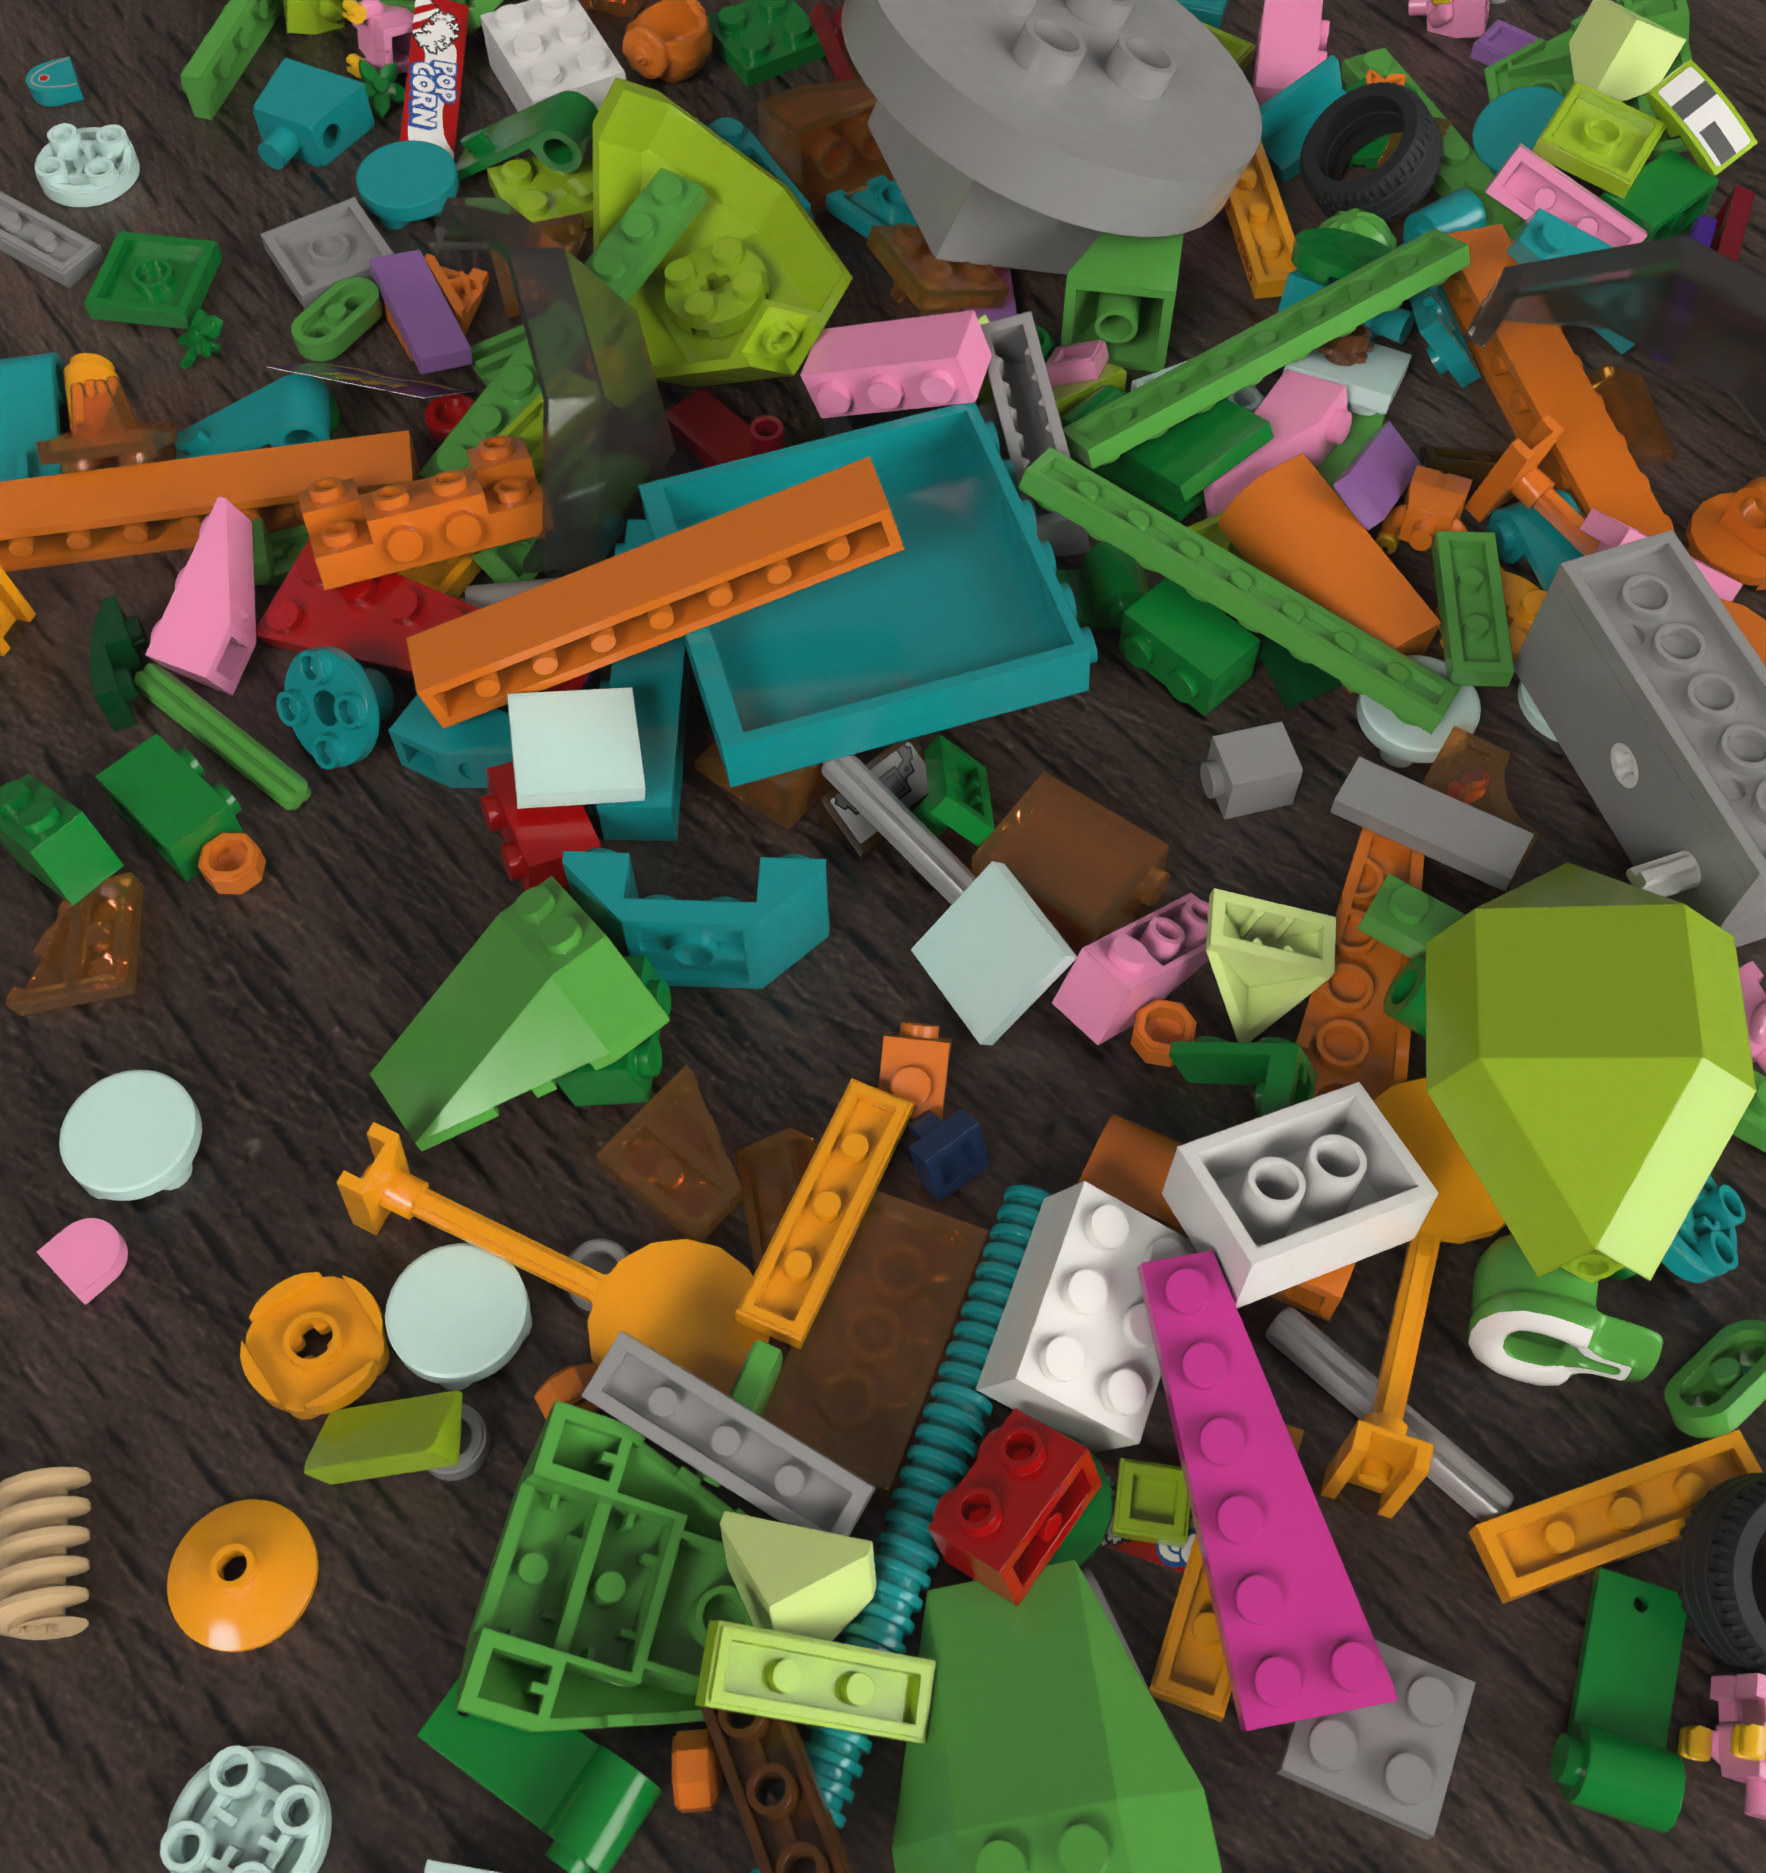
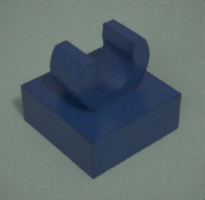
M962 1108L944 1122L932 1111L927 1110L907 1125L908 1130L919 1139L909 1147L922 1189L938 1204L990 1166L979 1123Z

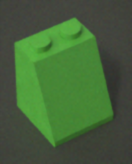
M1103 232L1067 273L1060 347L1102 339V341H1106L1109 354L1107 363L1121 366L1124 369L1158 372L1164 369L1184 233L1165 237H1136Z

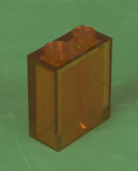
M1044 771L973 854L971 872L978 877L992 861L1004 863L1072 951L1079 955L1083 947L1136 921L1133 915L1143 903L1151 907L1159 899L1170 878V874L1164 871L1169 845Z

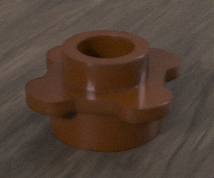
M1362 323L1352 333L1343 337H1337L1316 348V350L1324 354L1327 360L1337 365L1352 366L1354 364H1363L1368 357L1366 352H1372L1374 348V343L1369 340L1371 330Z

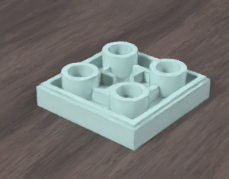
M1374 343L1373 351L1366 352L1368 357L1365 363L1341 366L1330 362L1325 358L1324 354L1314 349L1304 359L1285 365L1283 373L1286 370H1291L1345 385L1348 410L1364 416L1374 415L1375 413L1383 415L1387 413L1404 378L1412 355Z
M632 687L507 694L517 809L645 801V780Z
M992 861L911 949L980 1045H993L1078 958L1004 863Z

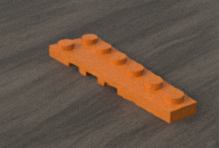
M1362 827L1334 916L1336 917L1335 973L1328 981L1310 994L1295 1042L1300 1044L1317 1074L1313 1098L1360 1082L1370 1098L1374 1100L1391 1086L1407 1082L1411 1029L1384 1013L1383 1005L1392 981L1399 971L1413 959L1359 931L1357 927L1388 873L1422 891L1424 855Z

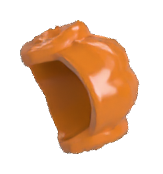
M661 0L643 10L634 21L628 24L626 34L623 37L622 52L626 56L632 70L637 71L647 79L653 80L658 78L666 83L686 81L697 73L698 69L706 63L707 57L711 55L713 46V34L709 28V18L706 15L705 9L698 0Z

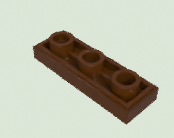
M700 1706L760 1872L854 1873L796 1723ZM778 1782H785L786 1790L781 1801L773 1806H767L766 1799L770 1788Z

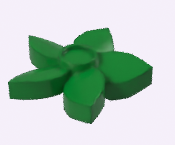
M362 59L359 60V73L364 80L362 83L365 85L368 100L372 99L371 106L374 113L380 119H383L390 108V104L400 105L404 103L405 89L401 85L394 83L397 77V64H386L378 74L371 64Z
M201 308L198 309L192 318L188 332L177 338L178 343L187 348L179 366L187 370L197 355L208 359L211 352L217 354L220 351L221 345L213 340H216L221 332L222 319L209 315L208 312Z

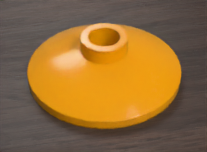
M259 1499L240 1500L225 1504L211 1511L186 1533L179 1543L170 1564L167 1579V1595L170 1609L176 1622L194 1641L207 1648L221 1652L249 1651L276 1640L298 1621L313 1596L319 1569L318 1553L314 1538L305 1523L296 1514L286 1507L271 1501ZM238 1556H245L247 1567L243 1575L236 1580L226 1581L224 1569L229 1561Z

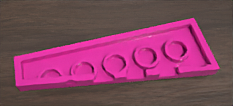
M1213 1250L1141 1263L1137 1271L1240 1730L1249 1731L1398 1701L1391 1678Z

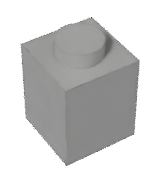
M1282 721L1212 736L1207 762L1202 763L1200 768L1204 792L1209 799H1216L1224 820L1292 805L1303 773V768Z

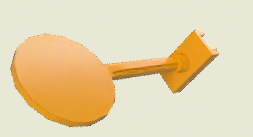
M1426 1077L1395 1084L1373 1100L1439 1194L1415 1239L1408 1242L1372 1411L1364 1415L1363 1421H1357L1326 1467L1320 1493L1321 1496L1334 1500L1347 1482L1381 1493L1377 1514L1390 1519L1394 1517L1428 1475L1434 1444L1407 1436L1408 1426L1403 1421L1440 1242L1461 1244L1490 1237L1506 1225L1427 1093Z
M373 1122L367 1132L375 1158L374 1162L366 1168L361 1178L344 1170L336 1182L352 1223L376 1236L391 1212L408 1220L415 1216L592 1304L588 1318L591 1360L597 1369L620 1331H623L725 1394L730 1395L753 1342L756 1343L758 1339L766 1343L769 1342L770 1336L736 1322L735 1312L753 1276L746 1266L720 1247L690 1239L654 1242L621 1259L610 1273L602 1274L428 1189V1182L410 1174L399 1134Z

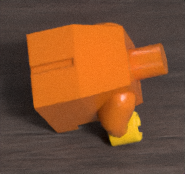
M1417 465L1404 504L1391 509L1382 522V527L1375 542L1381 549L1383 547L1388 548L1386 554L1391 555L1396 551L1400 540L1409 542L1410 546L1417 551H1425L1431 548L1436 531L1468 532L1460 521V517L1473 480Z

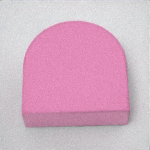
M86 1218L68 1225L37 1251L38 1255L85 1305L119 1277L128 1259V1248L124 1238L110 1223L97 1218Z

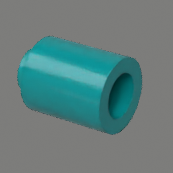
M1459 188L1410 214L1404 223L1403 241L1405 243L1413 237L1415 239L1434 228L1447 234L1485 227L1486 214L1483 204L1474 192L1466 188Z

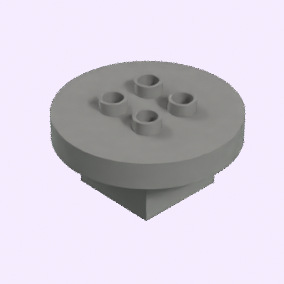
M1176 0L844 1L841 18L846 48L863 81L877 98L867 125L936 260L1067 275L1068 271L1103 232L1123 236L1165 237L1192 231L1211 221L1222 210L1260 144L1262 134L1261 113L1255 94L1243 71L1220 41Z

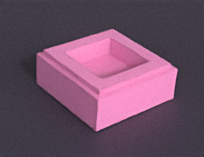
M1100 339L1056 347L1046 363L1051 387L1098 379L1109 360L1106 341Z

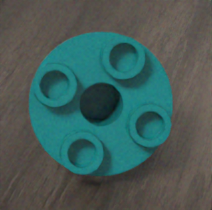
M333 646L314 647L299 653L288 668L284 692L279 693L276 700V709L281 721L293 728L299 741L314 757L317 764L327 770L348 766L365 759L376 744L378 733L381 730V722L390 717L394 708V693L388 679L374 668H363L361 663L357 662L348 653Z

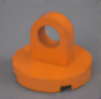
M1764 476L1752 479L1737 492L1718 494L1703 501L1692 515L1685 532V538L1687 536L1689 543L1687 552L1691 557L1709 565L1741 584L1749 586L1758 585L1755 591L1766 590V477Z

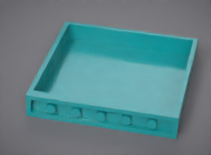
M976 403L956 404L638 485L648 530L652 541L870 456L905 549L682 636L730 788L1089 690L1090 664L1097 662V649L1093 634L1088 626L1080 628L1076 620V603L1071 587L1067 582L1059 583L1056 577V561L1052 547L1048 540L1040 542L1036 534L1037 522L1032 504L1029 499H1020L1014 466L1010 459L1002 461L995 425L992 421L984 422Z

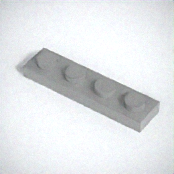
M620 1331L582 1394L583 1398L782 1523L849 1536L877 1488L627 1332Z

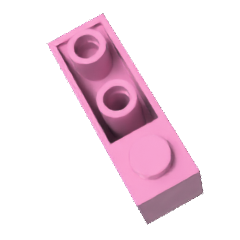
M218 496L211 513L205 517L200 526L199 539L187 565L182 568L176 578L175 591L165 613L152 630L151 643L145 655L175 675L233 696L257 644L252 521L226 498Z
M1191 892L1083 947L1053 999L1052 1004L1097 1045L1132 1027L1138 1009L1155 999L1164 1000L1209 960L1206 952L1209 903L1200 900Z

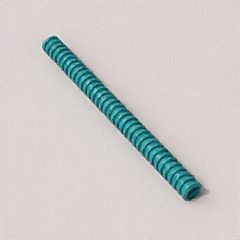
M1027 1184L1011 1185L1006 1188L1004 1193L1006 1204L1000 1206L997 1212L999 1223L993 1225L990 1231V1239L993 1242L985 1245L982 1255L985 1261L979 1263L976 1268L975 1276L979 1281L971 1283L968 1290V1296L972 1301L963 1303L961 1316L964 1318V1321L957 1322L953 1330V1335L957 1341L948 1343L946 1348V1356L950 1361L940 1364L938 1375L942 1382L934 1383L931 1388V1396L935 1401L926 1404L924 1407L923 1417L927 1420V1423L917 1426L915 1437L919 1444L909 1447L907 1458L911 1462V1466L902 1467L899 1480L903 1483V1487L894 1489L891 1495V1501L896 1506L894 1510L885 1511L883 1523L887 1526L886 1532L877 1533L875 1538V1545L879 1548L878 1554H874L877 1587L873 1599L853 1619L852 1623L850 1622L841 1632V1635L846 1639L844 1644L902 1655L906 1654V1646L901 1642L904 1636H912L915 1624L910 1620L911 1614L921 1612L923 1601L918 1597L919 1592L929 1589L931 1578L926 1574L927 1570L936 1568L939 1561V1555L934 1551L938 1546L927 1527L933 1521V1515L941 1497L949 1489L957 1487L970 1470L966 1461L975 1459L978 1452L974 1439L983 1438L986 1426L981 1419L991 1416L993 1405L989 1401L990 1397L975 1389L1044 1198L1052 1195L1042 1188ZM805 1725L806 1730L811 1734L808 1742H803L835 1825L837 1829H843L846 1817L840 1812L843 1804H852L855 1792L849 1787L852 1779H861L864 1768L858 1762L861 1754H870L873 1746L872 1742L867 1739L868 1735ZM785 1791L780 1792L778 1802L783 1798ZM752 1867L750 1873L761 1872L758 1867Z

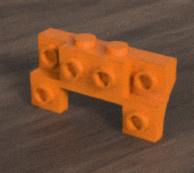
M498 435L486 438L478 444V447L466 450L469 468L445 471L433 477L405 484L388 485L376 491L359 495L354 478L341 480L338 477H327L312 482L305 490L297 491L302 516L309 534L314 559L324 590L554 532L547 500L536 479L531 456L521 436L511 438L506 435Z

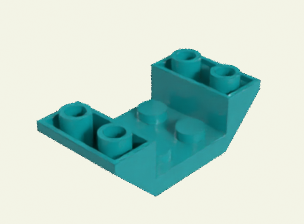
M592 848L585 852L564 851L562 863L571 896L575 902L606 934L622 957L646 955L660 979L665 980L668 986L763 989L829 937L830 918L826 859H810L800 854H787L779 858L760 857L757 902H742L732 897H717L710 901L677 900L667 895H650L644 899H639L629 853H616L605 848Z

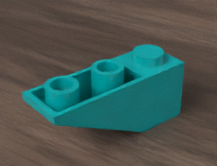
M417 694L388 730L402 766L449 788H487L486 769L513 761L508 709L501 711L496 708L443 729Z

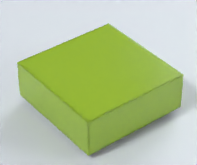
M1120 1458L1117 1471L1111 1537L1184 1548L1188 1537L1190 1502L1182 1467Z

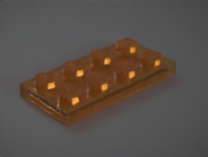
M876 1190L801 1350L791 1346L762 1416L876 1486L877 1488L874 1492L890 1497L975 1275L976 1268L983 1254L984 1247L988 1241L989 1230Z

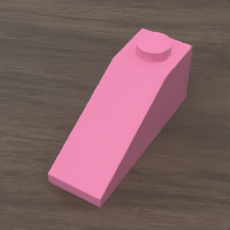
M1286 370L1254 412V414L1269 421L1274 438L1203 489L1207 518L1224 512L1231 501L1260 475L1301 453L1307 457L1315 468L1321 465L1335 445H1340L1345 441L1351 428L1352 414L1347 409L1346 386Z

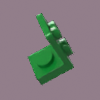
M1212 1036L1198 1037L1193 1042H1171L1169 1057L1187 1082L1257 1085L1255 1092L1257 1118L1307 1101L1314 1096L1317 1074L1299 1043H1292L1278 1037H1265L1258 1040L1257 1043L1227 1042Z

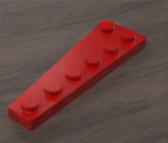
M309 538L256 626V637L269 646L298 653L314 647L333 646L348 653L357 662L361 663L363 668H373L374 666L395 671L401 677L414 679L406 638L480 608L397 573L324 590ZM590 672L540 692L581 690Z

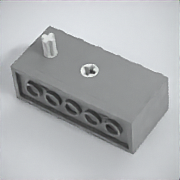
M1673 530L1560 563L1516 658L1514 670L1634 867L1627 870L1626 876L1633 886L1687 905L1734 936L1736 948L1766 938V666Z

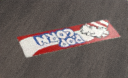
M415 0L400 141L418 140L430 142L445 149L454 159L469 6L450 0Z

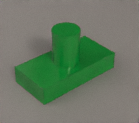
M939 735L925 750L928 796L912 813L937 838L950 827L979 847L995 830L986 767L942 735Z

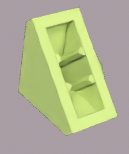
M1593 0L1569 42L1574 82H1580L1620 102L1643 95L1663 80L1687 39L1611 0Z
M1216 888L1212 890L1209 894L1206 952L1238 1042H1251L1334 975L1336 917Z
M724 1511L720 1521V1529L727 1567L754 1627L833 1641L873 1599L877 1583L872 1541Z

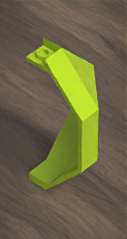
M615 77L593 121V253L661 167L704 186L707 203L619 314L616 322L651 379L690 387H702L794 376L822 332L853 277L787 185L658 90ZM733 237L738 239L742 244V248L752 251L763 262L771 290L769 300L767 297L763 299L747 328L734 335L722 338H709L707 330H697L691 328L693 335L684 332L672 320L665 300V267L675 259L684 258L698 249L712 246L721 238ZM724 287L712 289L716 295L725 291Z
M1566 863L1475 908L1426 942V1091L1538 1278L1561 1267L1592 1284L1627 1267L1650 1281L1756 1093L1734 936L1681 902L1571 863Z

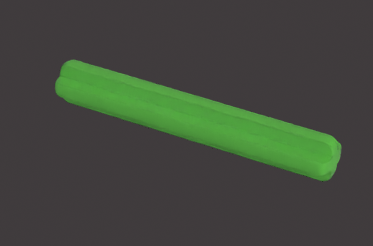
M147 663L142 671L136 672L134 683L138 686L139 692L286 810H297L302 802L309 800L311 789L308 787L305 778L158 663Z

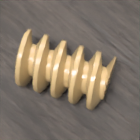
M79 1467L41 1468L17 1474L0 1482V1635L26 1640H48L73 1636L88 1627L89 1621L86 1618L66 1615V1608L84 1603L89 1599V1590L87 1588L66 1585L67 1578L85 1573L90 1569L88 1558L67 1555L68 1548L84 1544L90 1540L88 1528L68 1525V1519L85 1515L91 1510V1502L87 1498L68 1496L70 1490L84 1487L91 1482V1476L88 1471Z

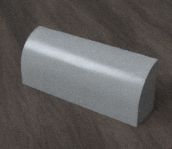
M1031 311L980 325L992 354L987 374L1009 459L1016 472L1018 487L1025 470L1049 447L1070 458ZM1018 489L1020 499H1029L1032 504L1037 522L1036 534L1040 542L1048 540L1054 556L1076 555L1090 550L1088 533L1083 527L1057 512H1051L1042 508L1034 498Z

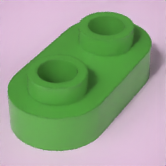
M364 277L342 279L333 284L297 316L292 323L291 333L300 355L308 360L324 362L338 357L383 314V304L377 285Z
M1743 1320L1724 1327L1670 1379L1666 1385L1664 1396L1673 1422L1680 1431L1697 1438L1723 1436L1739 1427L1766 1399V1321Z

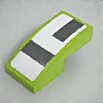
M1692 60L1683 63L1645 93L1660 121L1667 124L1665 129L1669 136L1680 135L1698 166L1713 176L1719 174L1758 143L1728 98Z

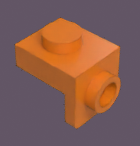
M900 1022L899 1033L887 1032L883 1038L878 1089L914 1103L910 1119H916L927 1110H930L941 1121L943 1120L952 1039L938 1037L940 1027L938 1025Z

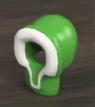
M1512 1233L1499 1237L1478 1259L1473 1279L1472 1316L1467 1330L1468 1344L1475 1358L1498 1374L1539 1386H1559L1574 1374L1579 1373L1593 1374L1626 1382H1637L1647 1378L1656 1366L1661 1354L1663 1338L1658 1332L1604 1315L1597 1311L1598 1281L1591 1284L1561 1267L1538 1278Z

